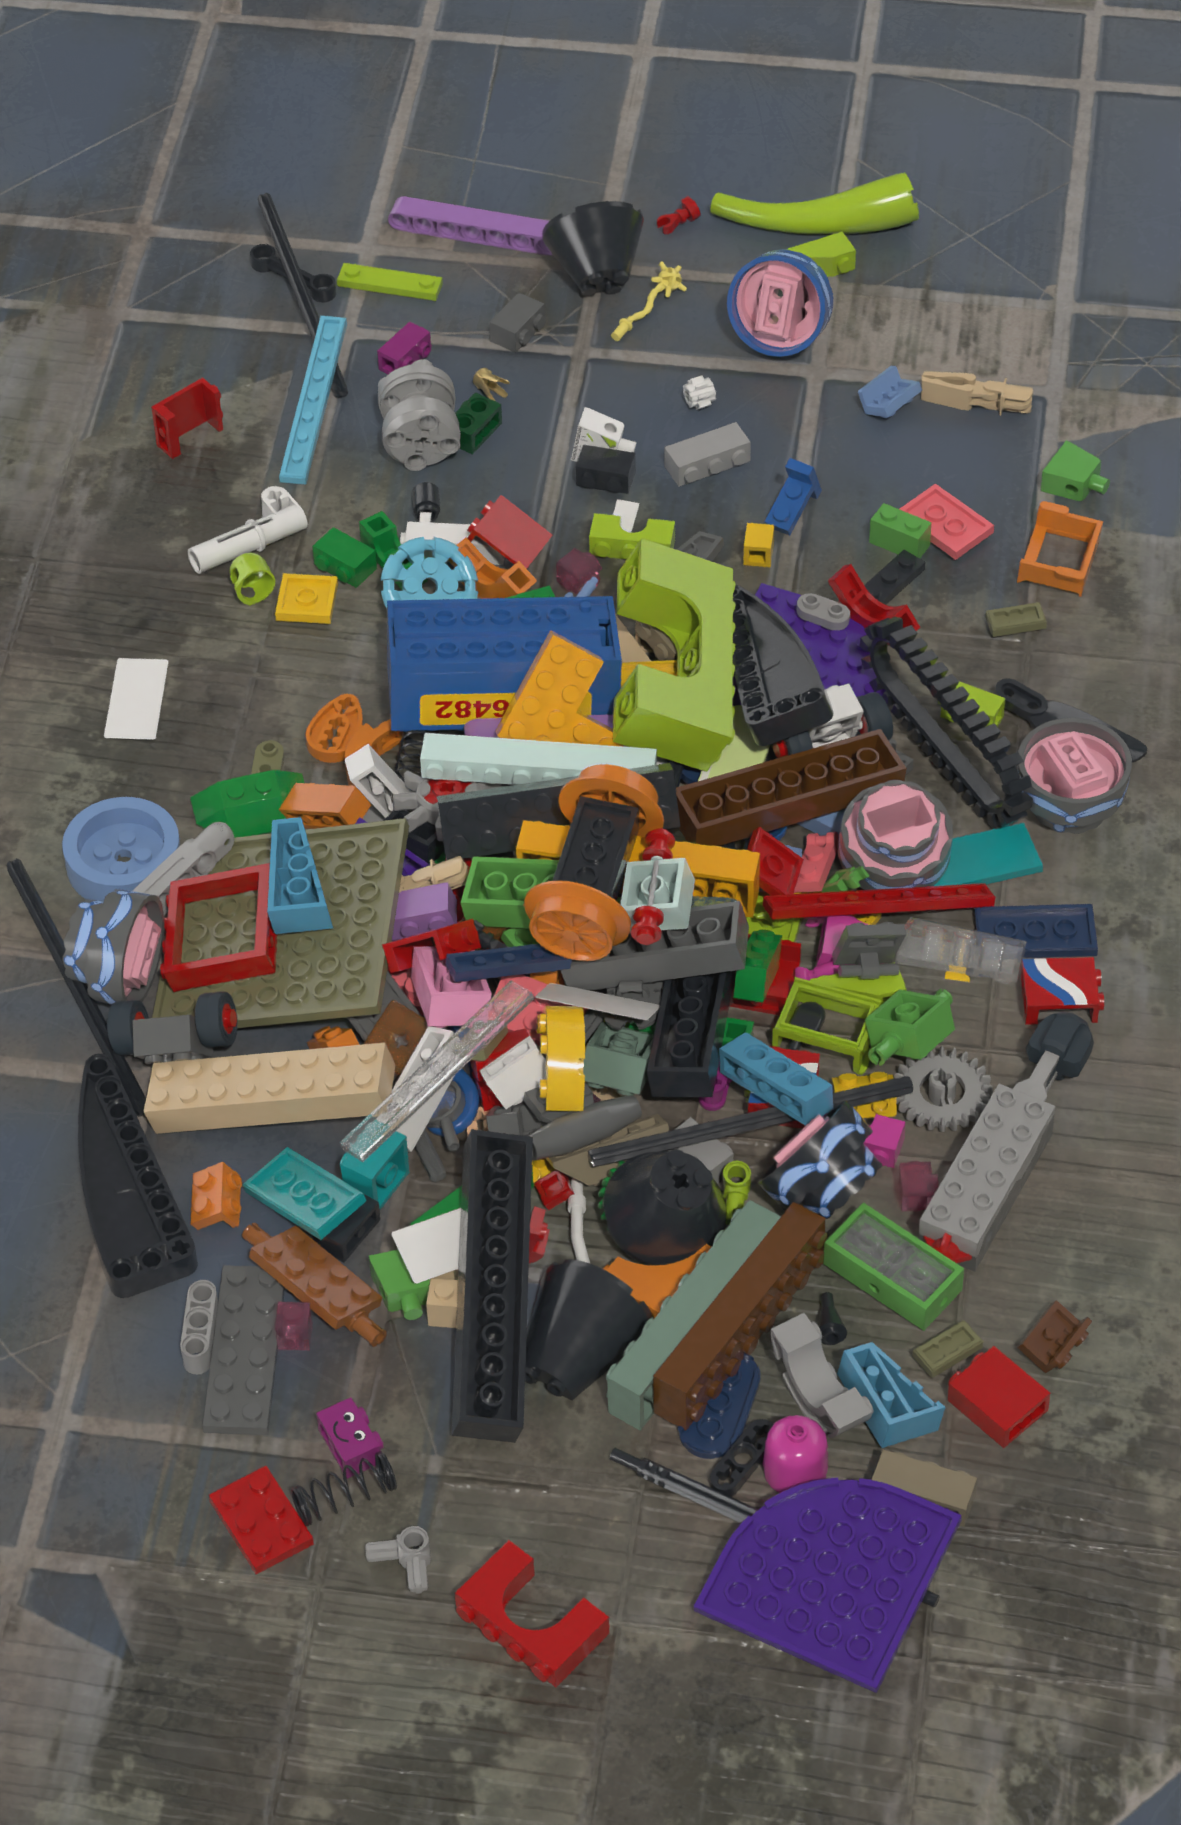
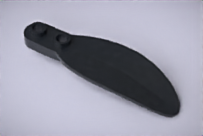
M1002 679L996 684L994 694L1005 698V708L1026 719L1033 729L1046 722L1062 718L1092 720L1112 729L1124 740L1131 753L1132 763L1142 759L1147 754V746L1144 743L1080 709L1061 702L1046 700L1040 693L1014 679Z

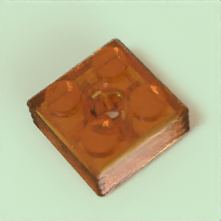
M391 1000L364 1044L386 1043L396 1065L395 1073L401 1075L428 1028L426 1019L396 1000ZM407 1034L406 1039L409 1041V1044L407 1046L401 1045L397 1048L399 1045L397 1038Z

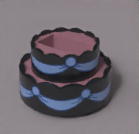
M844 1100L824 1117L818 1114L774 1155L776 1162L757 1183L785 1211L795 1202L828 1219L833 1215L835 1209L843 1207L849 1200L850 1195L859 1192L866 1180L873 1178L877 1170L882 1167V1163L864 1144L865 1139L873 1133V1130L847 1100Z

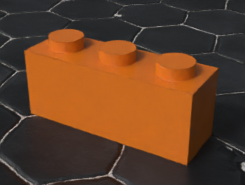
M295 783L279 810L286 819L301 817L305 829H316L355 824L359 817L363 819L371 804L355 785Z

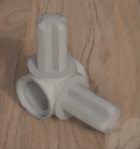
M411 1526L404 1529L401 1534H397V1540L366 1544L365 1551L368 1562L399 1559V1564L407 1569L408 1589L410 1592L421 1594L422 1591L428 1589L426 1566L430 1564L431 1557L429 1537L423 1528ZM412 1546L420 1547L418 1549H409Z

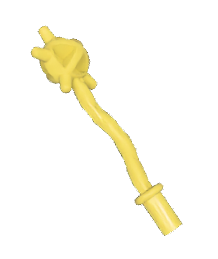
M663 261L659 262L661 272L658 277L651 278V281L657 282L658 285L649 293L643 311L634 313L627 319H620L618 327L611 334L615 341H620L627 331L633 329V321L643 319L651 312L658 292L665 290V297L669 298L671 291L680 289L685 292L687 290V287L681 283L680 265L672 268L666 267Z

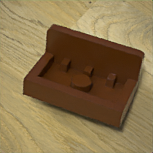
M1056 1300L1050 1304L1017 1348L1045 1374L1055 1367L1061 1369L1071 1359L1072 1355L1069 1351L1072 1347H1078L1089 1335L1086 1329L1092 1323V1320L1086 1317L1079 1321Z

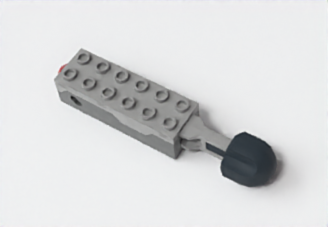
M1058 1012L1047 1016L1039 1023L1026 1046L1028 1059L1037 1064L1030 1078L1016 1083L1013 1089L998 1084L923 1213L919 1225V1239L958 1265L974 1272L976 1271L1052 1137L1055 1106L1045 1102L1047 1092L1055 1079L1063 1080L1065 1076L1071 1078L1078 1077L1091 1055L1094 1041L1085 1020L1074 1013Z

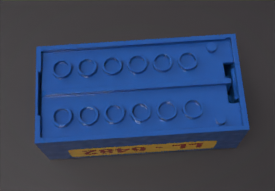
M613 596L387 600V668L391 731H438L449 729L464 731L465 724L470 720L502 718L550 630L603 659L604 663L578 710L586 715H613L614 698L621 689L622 666Z

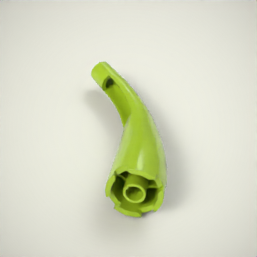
M905 172L865 183L837 194L804 202L763 203L718 192L714 195L710 207L711 214L743 225L801 234L877 232L903 226L919 219L918 204L913 202L911 191L914 189Z

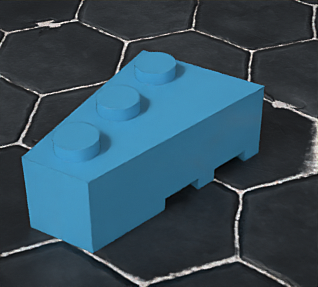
M873 1342L844 1350L837 1375L848 1390L856 1387L862 1397L866 1396L873 1407V1414L866 1423L881 1448L938 1431L946 1407L939 1401L936 1403L922 1392L923 1387L917 1381L912 1383L900 1372L901 1367Z

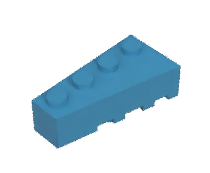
M301 817L272 820L267 912L275 934L333 928Z

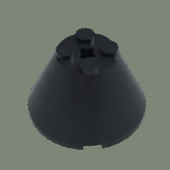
M620 201L594 202L575 207L576 212L565 217L561 213L545 225L542 231L544 244L578 285L583 295L590 296L600 292L616 294L621 291V286L629 280L644 223L643 214L640 209L636 211L633 208V204Z
M672 1150L671 1152L653 1151L630 1158L614 1172L604 1192L603 1208L608 1223L606 1226L610 1235L626 1254L645 1265H667L684 1260L695 1254L706 1244L713 1246L716 1235L725 1228L726 1205L723 1194L711 1171L698 1158L681 1150Z

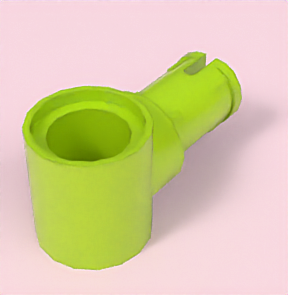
M738 1160L728 1163L723 1171L726 1225H730L732 1216L737 1209H743L751 1189V1170L746 1163ZM734 1177H741L744 1180L742 1182L735 1183L732 1182L730 1179Z

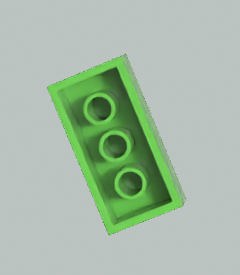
M473 857L461 899L465 919L477 920L488 927L529 928L530 919L524 908L525 896L535 885L553 880L559 860Z

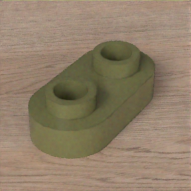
M272 740L260 743L255 750L251 774L274 769L283 770V746L279 742Z

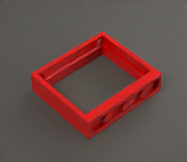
M270 863L170 882V892L166 895L168 917L164 918L166 940L162 942L164 963L161 964L160 971L162 978L167 980L173 992L275 973L278 934L274 933L267 912ZM258 890L254 950L181 963L186 903Z

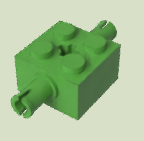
M900 989L865 1019L871 1043V1049L868 1052L871 1062L881 1066L892 1055L910 1057L914 1060H921L926 1057L931 1050L955 1030L950 1008L953 1002L951 994L945 989L943 991L942 989L937 990L934 995Z

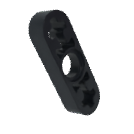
M758 1419L746 1428L710 1474L711 1488L730 1497L737 1494L764 1460L767 1438L761 1437L757 1442L756 1449L754 1446L756 1434L762 1435L765 1432L768 1435L770 1428L774 1425L772 1422L766 1419ZM739 1453H747L753 1459L748 1464H739L734 1458ZM731 1469L733 1473L731 1474L730 1484L725 1482L723 1485H720L719 1479L722 1481L726 1480L730 1475Z

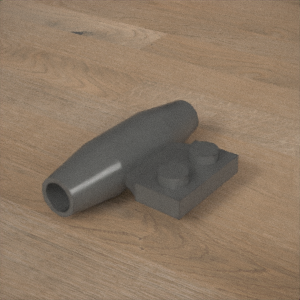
M586 1083L583 1111H546L545 1098H540L539 1087L524 1093L523 1101L539 1121L547 1123L528 1135L533 1137V1161L569 1154L606 1139L639 1119L642 1114L640 1104L633 1095L594 1103L593 1092Z

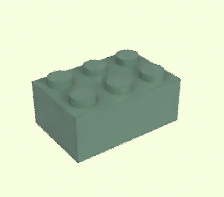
M602 1022L586 1046L583 1075H585L587 1085L594 1088H605V1086L615 1088L618 1093L627 1096L640 1094L648 1080L647 1068L654 1034L622 1027V1030H616Z

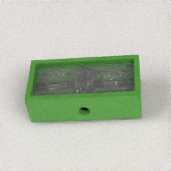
M864 1202L824 1242V1265L923 1331L963 1289V1267Z

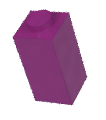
M408 322L377 350L379 370L390 374L400 367L411 365L417 360L426 358L432 349L430 331L412 322Z

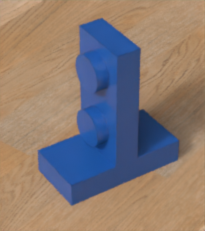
M789 458L785 466L788 478L764 522L765 524L774 525V530L789 536L810 497L818 499L822 491L814 467Z

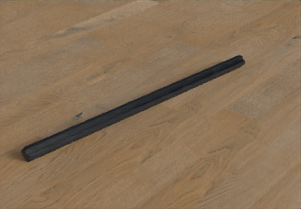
M16 858L13 861H8L6 864L7 871L101 1051L112 1060L138 1117L143 1116L146 1097L124 1055H118L112 1049L108 1037L107 1023L95 1000L88 995L86 983L71 980L65 975L66 968L62 960L66 951L64 941L20 859Z

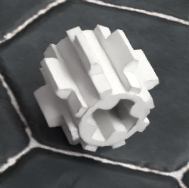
M698 376L688 380V384L683 385L685 401L690 408L696 407V410L710 406L711 402L716 400L714 384L709 377L704 379L703 376Z

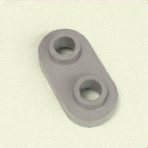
M812 593L804 594L797 600L796 612L803 620L830 630H842L849 625L850 610L844 604Z

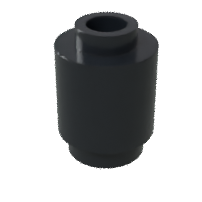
M429 482L417 484L412 490L413 512L418 520L420 519V512L432 513L431 522H433L440 513L439 489L435 484Z

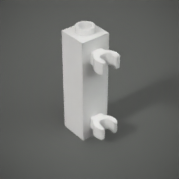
M420 512L419 522H407L406 533H401L400 543L403 544L418 537H424V539L438 537L457 545L471 534L467 531L470 524L432 523V513ZM476 535L471 543L489 562L503 565L504 556ZM424 550V557H433L432 551Z

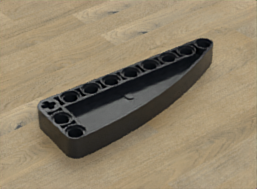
M735 585L733 592V602H735L733 622L735 623V631L733 633V643L735 644L733 654L734 674L744 718L756 745L767 746L830 721L834 714L830 699L817 668L798 635L768 604L743 587Z
M100 1053L94 1054L85 1062L80 1092L78 1145L81 1179L90 1228L111 1292L115 1296L128 1298L193 1274L197 1270L198 1262L194 1241L114 1064L109 1056Z

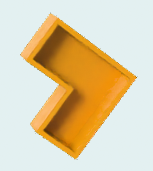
M550 630L495 730L497 736L507 739L623 747V745L613 742L612 728L578 710L604 663L603 659Z

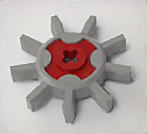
M406 771L404 773L405 787L416 792L393 794L394 810H414L404 816L409 824V833L425 822H429L435 825L437 840L443 841L437 796L501 787V784L425 779L410 771Z

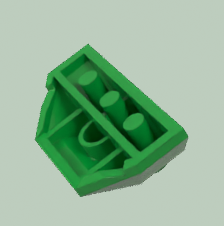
M274 769L218 781L190 797L196 825L205 829L215 822L226 823L231 828L234 838L272 834V820L286 819L279 808L295 783H304L302 773Z

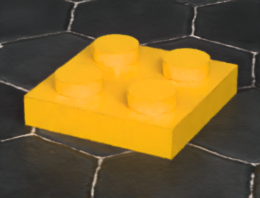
M283 573L275 611L276 621L331 624L338 577Z

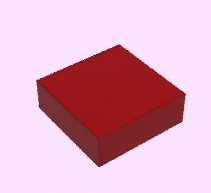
M557 1169L534 1183L544 1206L548 1210H551L567 1200L569 1196L575 1194L566 1174Z

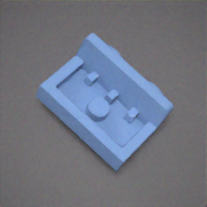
M890 366L862 387L858 394L865 414L888 418L893 416L904 404L910 403L913 397L922 391L919 381L901 379L897 367Z

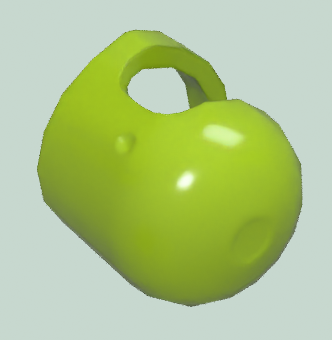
M250 552L238 556L232 562L229 575L234 584V590L242 603L253 605L264 600L272 593L276 580L264 558ZM241 588H253L255 596L251 598L245 597L241 594Z

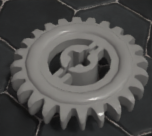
M941 1046L938 1056H935L931 1050L927 1054V1058L918 1059L915 1062L910 1057H907L906 1066L899 1064L898 1073H895L893 1078L909 1076L913 1082V1093L896 1097V1104L899 1105L898 1110L901 1113H906L907 1120L917 1119L916 1125L919 1127L927 1124L928 1130H933L936 1126L940 1132H945L946 1127L956 1131L957 1125L966 1128L969 1126V1120L977 1122L979 1115L983 1112L993 1092V1087L990 1085L991 1077L990 1075H985L986 1067L984 1065L977 1068V1058L967 1063V1051L958 1059L956 1058L955 1047L950 1055L946 1056L944 1047ZM927 1079H929L928 1098L933 1104L927 1102L920 1093L921 1085ZM958 1081L964 1089V1095L961 1100L953 1104L956 1096V1082Z

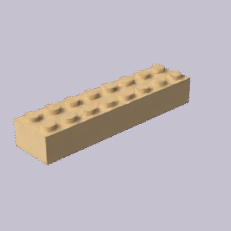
M386 1043L153 1063L144 1114L156 1134L385 1115L389 1113L396 1065Z

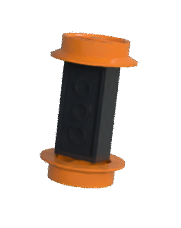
M609 764L593 765L581 771L578 778L569 781L561 789L559 806L564 816L571 822V826L553 880L532 887L527 892L524 900V908L530 919L529 929L533 938L548 951L577 961L602 959L610 953L612 946L622 943L628 937L631 930V920L626 910L617 902L627 862L630 860L637 836L645 837L649 831L663 828L664 815L658 805V794L654 786L642 775L630 769Z

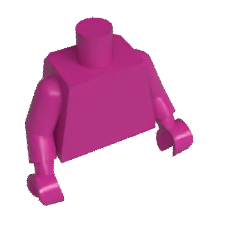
M852 915L804 917V919H808L805 924L807 927H817L820 923H823L814 969L808 970L804 967L795 968V977L810 981V979L818 978L819 976L838 974L839 965H834L832 953L846 925L854 923L868 924L861 922Z

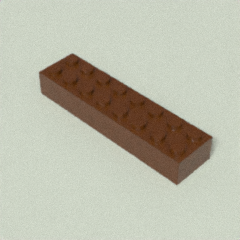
M878 729L677 787L676 795L680 827L678 828L687 842L707 846H720L751 837L753 831L758 827L768 832L846 809L849 803L861 791L890 780L905 781L907 768L882 730Z
M795 1202L789 1206L653 1375V1402L656 1415L676 1426L683 1427L685 1431L693 1421L698 1422L701 1419L708 1400H715L722 1391L723 1381L727 1380L729 1376H735L738 1372L743 1355L745 1353L751 1355L754 1352L758 1339L764 1332L768 1333L772 1329L776 1316L780 1311L784 1312L788 1309L793 1295L798 1289L802 1290L806 1286L810 1273L814 1268L818 1269L822 1266L824 1262V1242L827 1238V1233L825 1232L826 1218Z

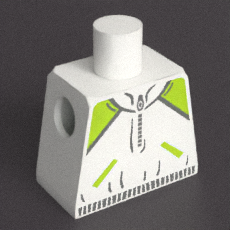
M585 407L578 425L571 460L578 461L583 445L634 452L637 442L622 438L625 426L622 422Z

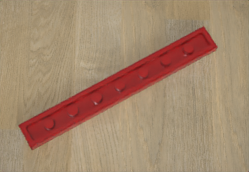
M985 883L770 895L763 896L762 906L771 919L991 907L995 905L996 897Z

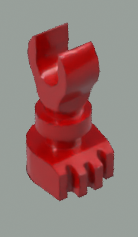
M689 196L681 200L682 209L679 208L674 213L662 215L657 219V227L663 228V234L672 233L679 223L683 224L687 219L692 222L701 216L700 209L693 199Z

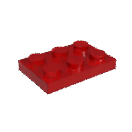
M267 1466L209 1494L211 1505L256 1575L314 1545L312 1535Z

